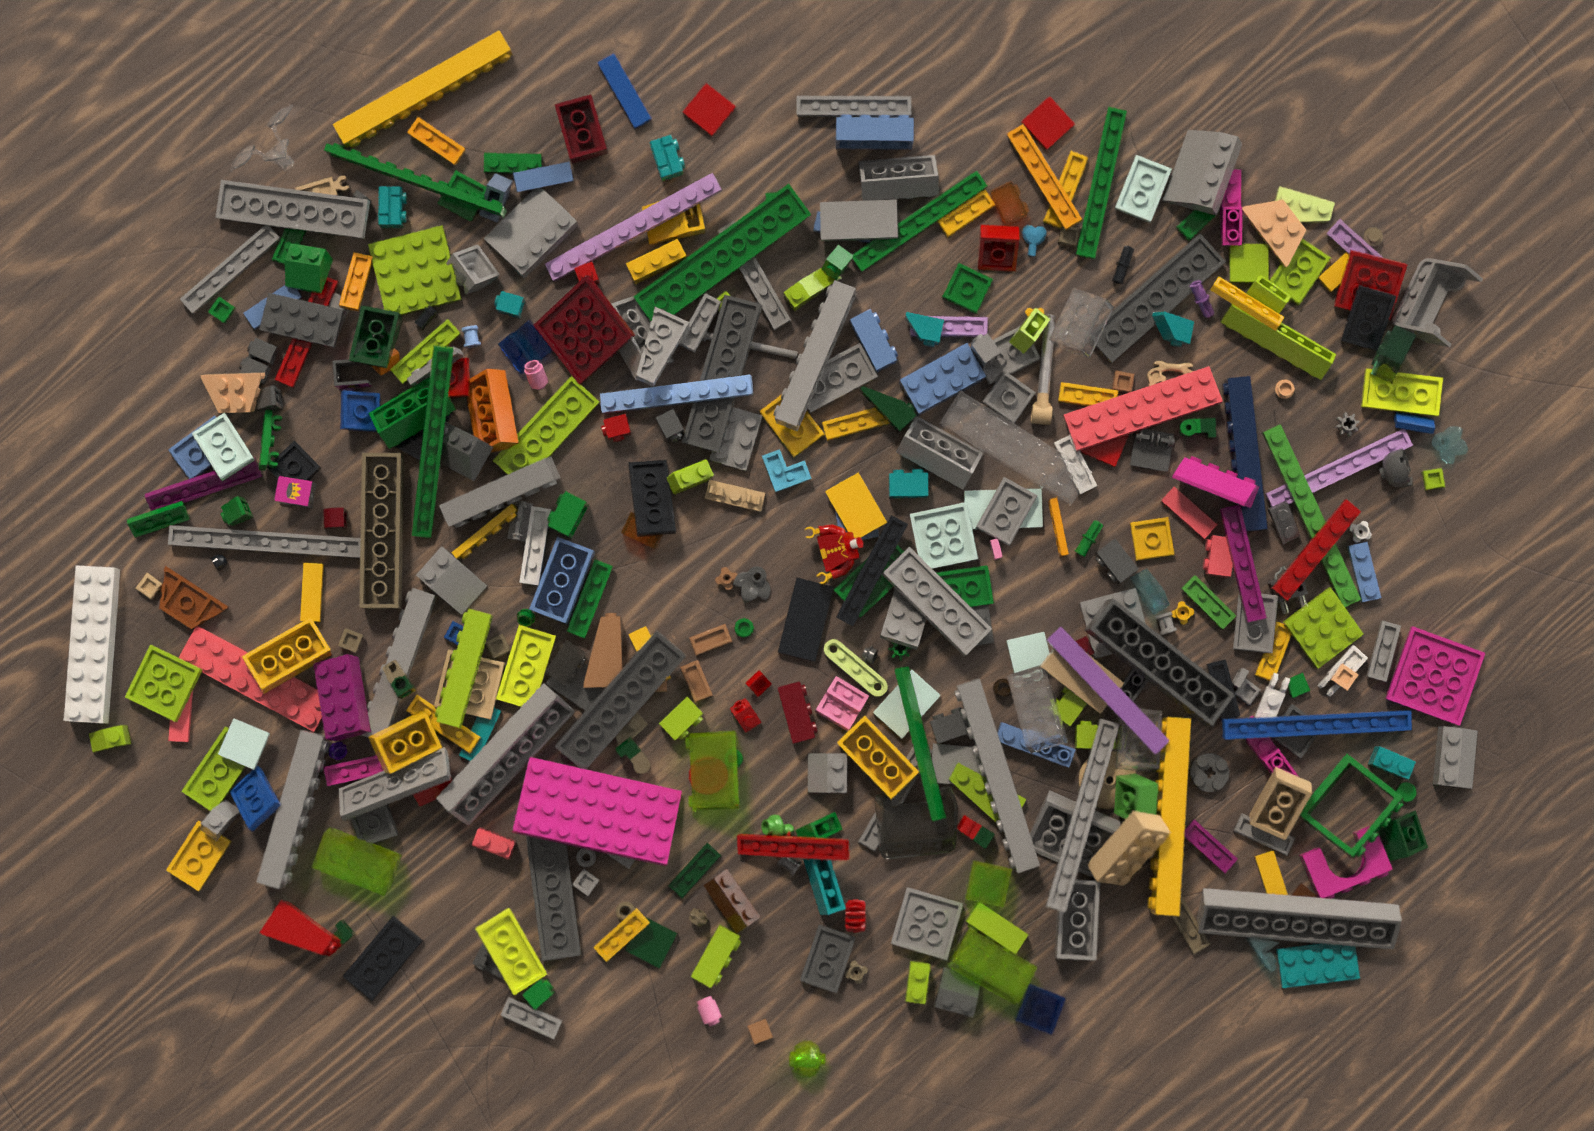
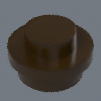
M999 679L993 685L995 695L1000 698H1006L1012 693V684L1007 679Z

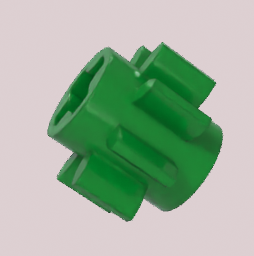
M891 642L893 644V647L888 648V650L893 651L894 654L892 655V658H894L897 655L899 656V660L901 661L903 655H905L906 657L910 656L907 653V650H910L912 648L901 645L902 647H905V650L902 651V654H899V652L895 650V647H897L898 644Z

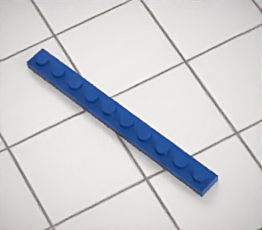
M1410 710L1222 719L1223 739L1412 730Z

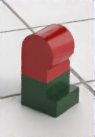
M963 815L956 826V829L984 849H986L995 835Z
M344 919L335 925L338 930L333 933L341 940L338 944V949L356 934Z

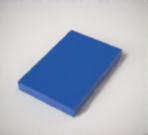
M256 766L255 769L229 791L248 829L254 831L281 806L262 768Z

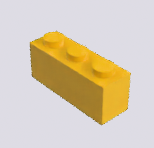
M676 239L626 263V266L636 285L676 266L687 257L679 240Z

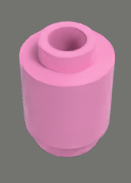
M538 360L529 361L524 366V372L532 389L541 390L548 383L543 365Z
M712 996L697 1001V1009L704 1024L708 1023L710 1027L720 1022L719 1018L722 1015Z

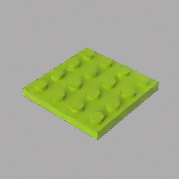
M443 225L368 244L370 254L373 257L372 262L384 310L399 312L400 315L425 310V307L427 308L429 305L433 308L462 300L459 286L456 282V275L454 274L455 271L452 268L453 264H446L451 255Z

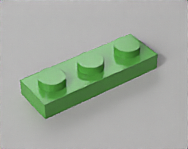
M1196 575L1181 588L1221 630L1236 617Z

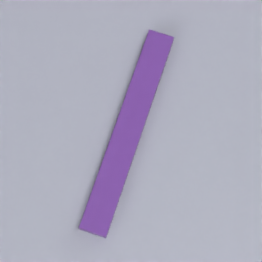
M1059 627L1046 640L1154 754H1157L1169 742L1166 736L1062 627Z

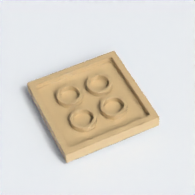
M448 649L434 704L436 707L441 706L443 700L440 698L442 688L447 686L446 674L448 668L451 669L453 661H451L453 650ZM481 657L466 714L492 719L505 667L504 662Z

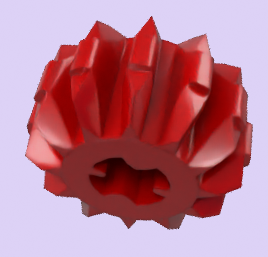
M859 899L848 900L845 908L846 930L853 933L864 932L866 929V903L864 900Z

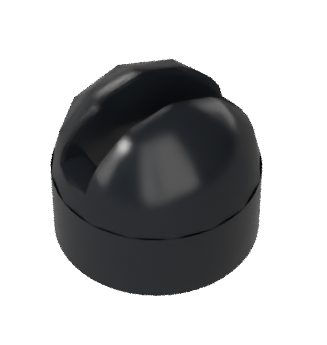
M215 555L210 558L218 572L227 565L226 557L223 555Z

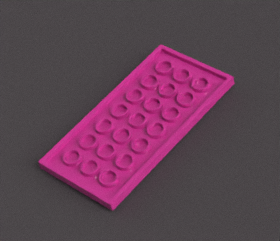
M530 757L512 832L666 866L682 791Z

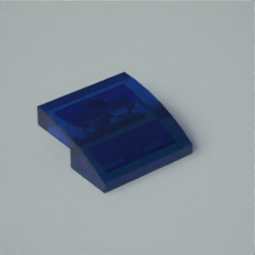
M528 320L515 332H511L498 343L520 374L525 373L524 366L526 363L532 360L540 362L553 351L534 327V323L531 320Z

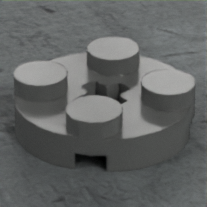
M1205 753L1198 756L1191 763L1189 775L1191 781L1199 790L1214 792L1222 789L1227 783L1229 768L1227 762L1219 755ZM1211 767L1214 775L1207 778V774H1204V771Z

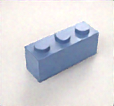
M871 309L851 318L850 324L877 373L895 364L898 354L894 346L890 347L887 342L889 336L885 329L881 330L878 324L881 321L877 313H872Z

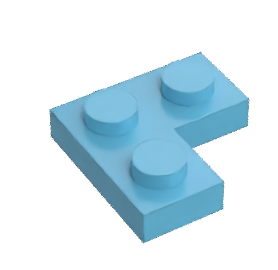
M780 449L762 456L775 493L812 479L805 461L786 467Z

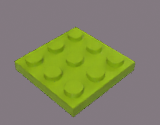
M1330 587L1283 621L1317 669L1364 635Z
M150 645L125 698L174 722H178L203 669L154 645Z

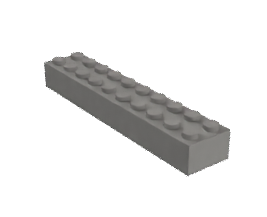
M1203 888L1197 914L1199 933L1394 949L1402 922L1399 905L1206 888Z

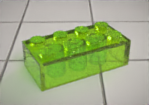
M329 827L323 834L312 868L385 896L391 888L402 854Z
M970 928L964 932L947 965L949 968L1014 1005L1023 997L1037 969V966Z

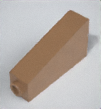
M605 613V617L600 618L584 680V688L606 687L623 668L621 617L617 616V613Z

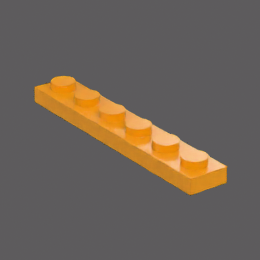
M1024 124L1007 133V137L1064 229L1068 230L1082 221L1081 216Z

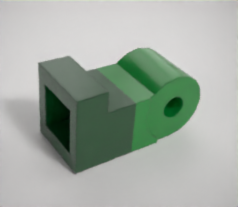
M1216 418L1186 419L1180 424L1179 433L1186 438L1192 435L1206 434V440L1215 439Z

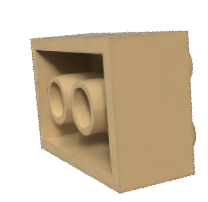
M1275 767L1249 814L1250 825L1286 840L1312 794L1311 782Z

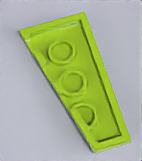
M957 762L949 780L995 822L998 821V815L993 813L990 802H993L991 794L987 795L984 786L987 783L986 777ZM1017 794L1022 808L1026 799Z

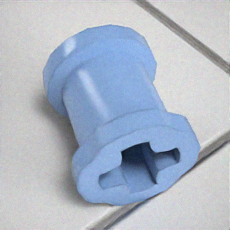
M473 325L461 328L465 338L464 348L481 346L477 334L478 326Z

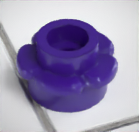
M340 741L333 743L328 750L329 756L335 760L343 759L347 754L346 745Z

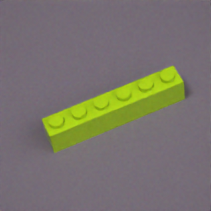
M1233 304L1230 305L1221 321L1227 328L1237 331L1243 337L1256 342L1260 347L1270 350L1276 356L1289 361L1295 367L1303 369L1312 377L1320 380L1329 370L1336 356L1334 352L1287 325L1281 323L1275 331Z
M472 609L464 612L462 618L463 630L459 631L456 642L459 644L457 650H453L451 656L453 665L451 669L448 668L446 674L448 682L446 688L443 687L440 698L443 700L441 706H438L435 712L436 722L462 728L493 619L491 614Z

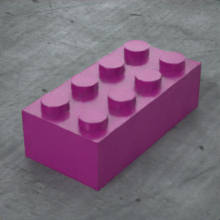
M346 654L313 663L325 739L340 741L370 733L371 729L359 657Z

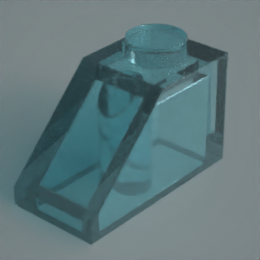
M1147 568L1130 577L1143 602L1153 615L1170 606L1164 589Z

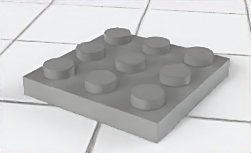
M1136 588L1079 603L1086 627L1106 600L1112 598L1145 623ZM1088 634L1090 644L1095 652L1093 654L1094 659L1113 654Z
M906 887L891 944L947 960L963 903Z

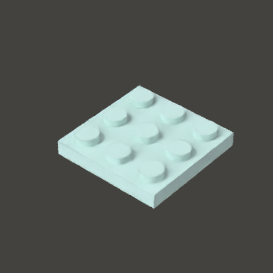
M967 502L910 514L918 556L930 568L934 569L978 559Z

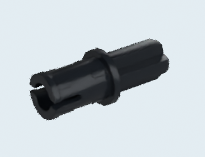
M1130 246L1123 247L1119 261L1116 262L1117 267L1112 282L1123 285L1127 270L1131 267L1129 264L1134 248Z

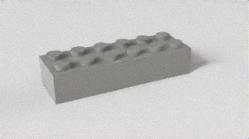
M548 457L443 503L439 507L448 527L454 525L457 528L470 523L469 518L476 520L488 515L487 510L494 512L505 507L503 504L505 502L509 505L521 500V495L525 494V497L539 492V487L541 486L543 489L557 484L556 480L561 477L552 457Z

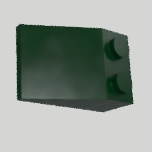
M361 306L349 361L387 368L402 324L400 313Z

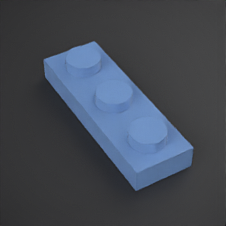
M1368 542L1347 546L1361 603L1381 598Z

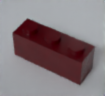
M799 681L777 687L792 743L815 738V734L818 731L815 722L811 723L809 715L813 714L811 705L805 702L804 696H807L805 684L801 685Z

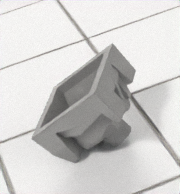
M479 245L453 253L446 262L447 265L453 264L452 268L457 277L456 282L460 286H464L466 295L485 288L500 275Z

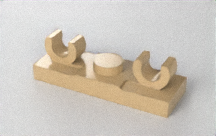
M709 480L705 495L707 500L758 512L762 510L765 497L763 492Z

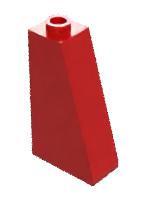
M284 900L279 902L259 932L262 935L329 957L337 951L338 944L341 941L299 908Z

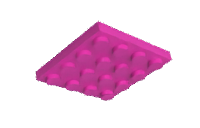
M1411 626L1385 699L1460 726L1485 653Z

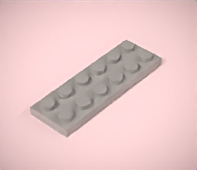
M910 547L882 573L964 657L992 630Z
M443 747L391 774L382 771L339 788L340 817L345 821L451 780L448 751Z

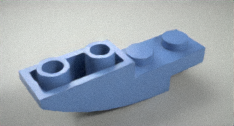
M1003 722L1000 723L997 731L1000 743L1070 767L1076 750L1074 748Z

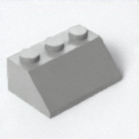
M1438 726L1433 776L1434 785L1472 789L1478 731Z

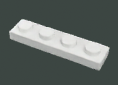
M531 506L519 583L537 586L540 583L549 524L547 518L551 513V509Z

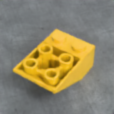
M656 203L643 206L642 211ZM700 203L648 231L649 245L706 233Z

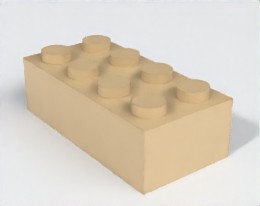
M1133 811L1087 865L1097 882L1124 886L1141 869L1146 860L1154 854V851L1165 842V839L1170 835V831L1159 815Z

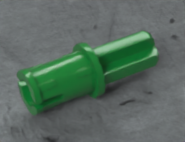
M1093 521L1086 534L1082 535L1083 538L1076 550H1074L1075 553L1085 558L1092 544L1096 543L1095 539L1103 528L1101 522Z

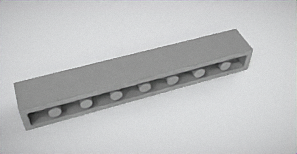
M834 280L832 286H828L826 291L827 299L819 307L818 313L820 315L812 323L810 337L807 336L805 339L803 354L800 353L796 360L797 368L791 372L788 380L790 384L782 392L781 399L783 400L781 405H777L773 416H775L777 424L798 431L857 295L856 288Z
M412 588V591H408L405 602H407L405 610L402 609L399 615V620L401 621L399 628L396 627L392 635L394 639L393 645L389 646L386 652L387 662L381 666L379 672L381 679L379 683L376 682L373 689L375 696L373 701H369L367 706L371 732L362 734V736L369 737L392 725L401 699L397 697L382 667L396 659L409 678L437 596Z

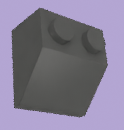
M943 967L934 1006L973 1017L978 1000L981 977Z

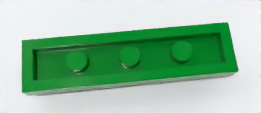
M596 559L594 560L567 632L586 638L613 566Z

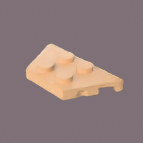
M1284 200L1244 206L1242 208L1244 215L1286 268L1306 232L1305 227Z
M265 373L201 375V379L218 413L255 411L256 400L261 391L259 389L260 381L265 378Z

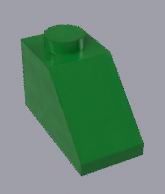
M240 496L221 506L223 511L220 513L224 523H228L230 526L253 518L247 500Z
M833 812L795 831L798 837L826 838L843 829L836 813Z

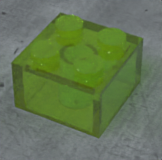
M972 860L964 898L1004 907L1012 869Z

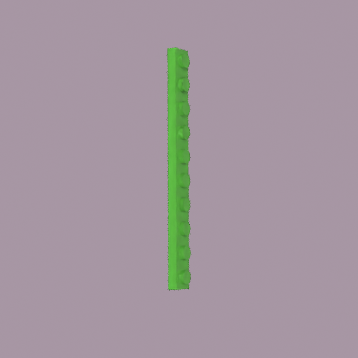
M1281 424L1262 432V435L1308 535L1312 539L1325 524V519ZM1335 543L1323 557L1321 563L1337 597L1344 607H1347L1361 600Z

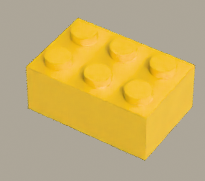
M421 711L368 737L383 771L389 774L442 748L427 713Z

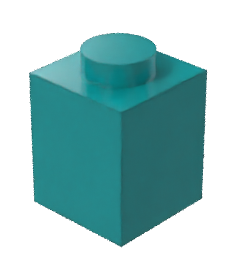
M501 291L500 296H496L494 306H496V310L499 313L520 318L525 299L524 297Z

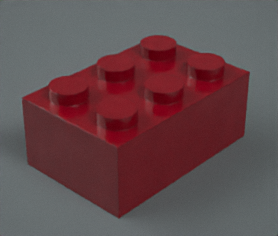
M591 94L554 104L571 164L608 154Z

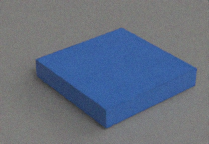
M341 391L340 430L377 432L369 412L380 407V393Z

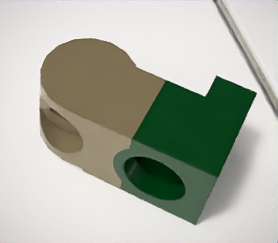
M396 659L382 667L397 697L403 699L416 691V688Z
M631 736L615 748L621 758L626 755L630 759L637 773L644 774L649 770L650 762L647 756Z

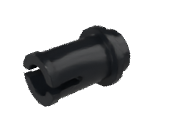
M429 305L427 308L425 307L424 312L414 323L424 330L428 323L434 317H437L436 314L438 312Z

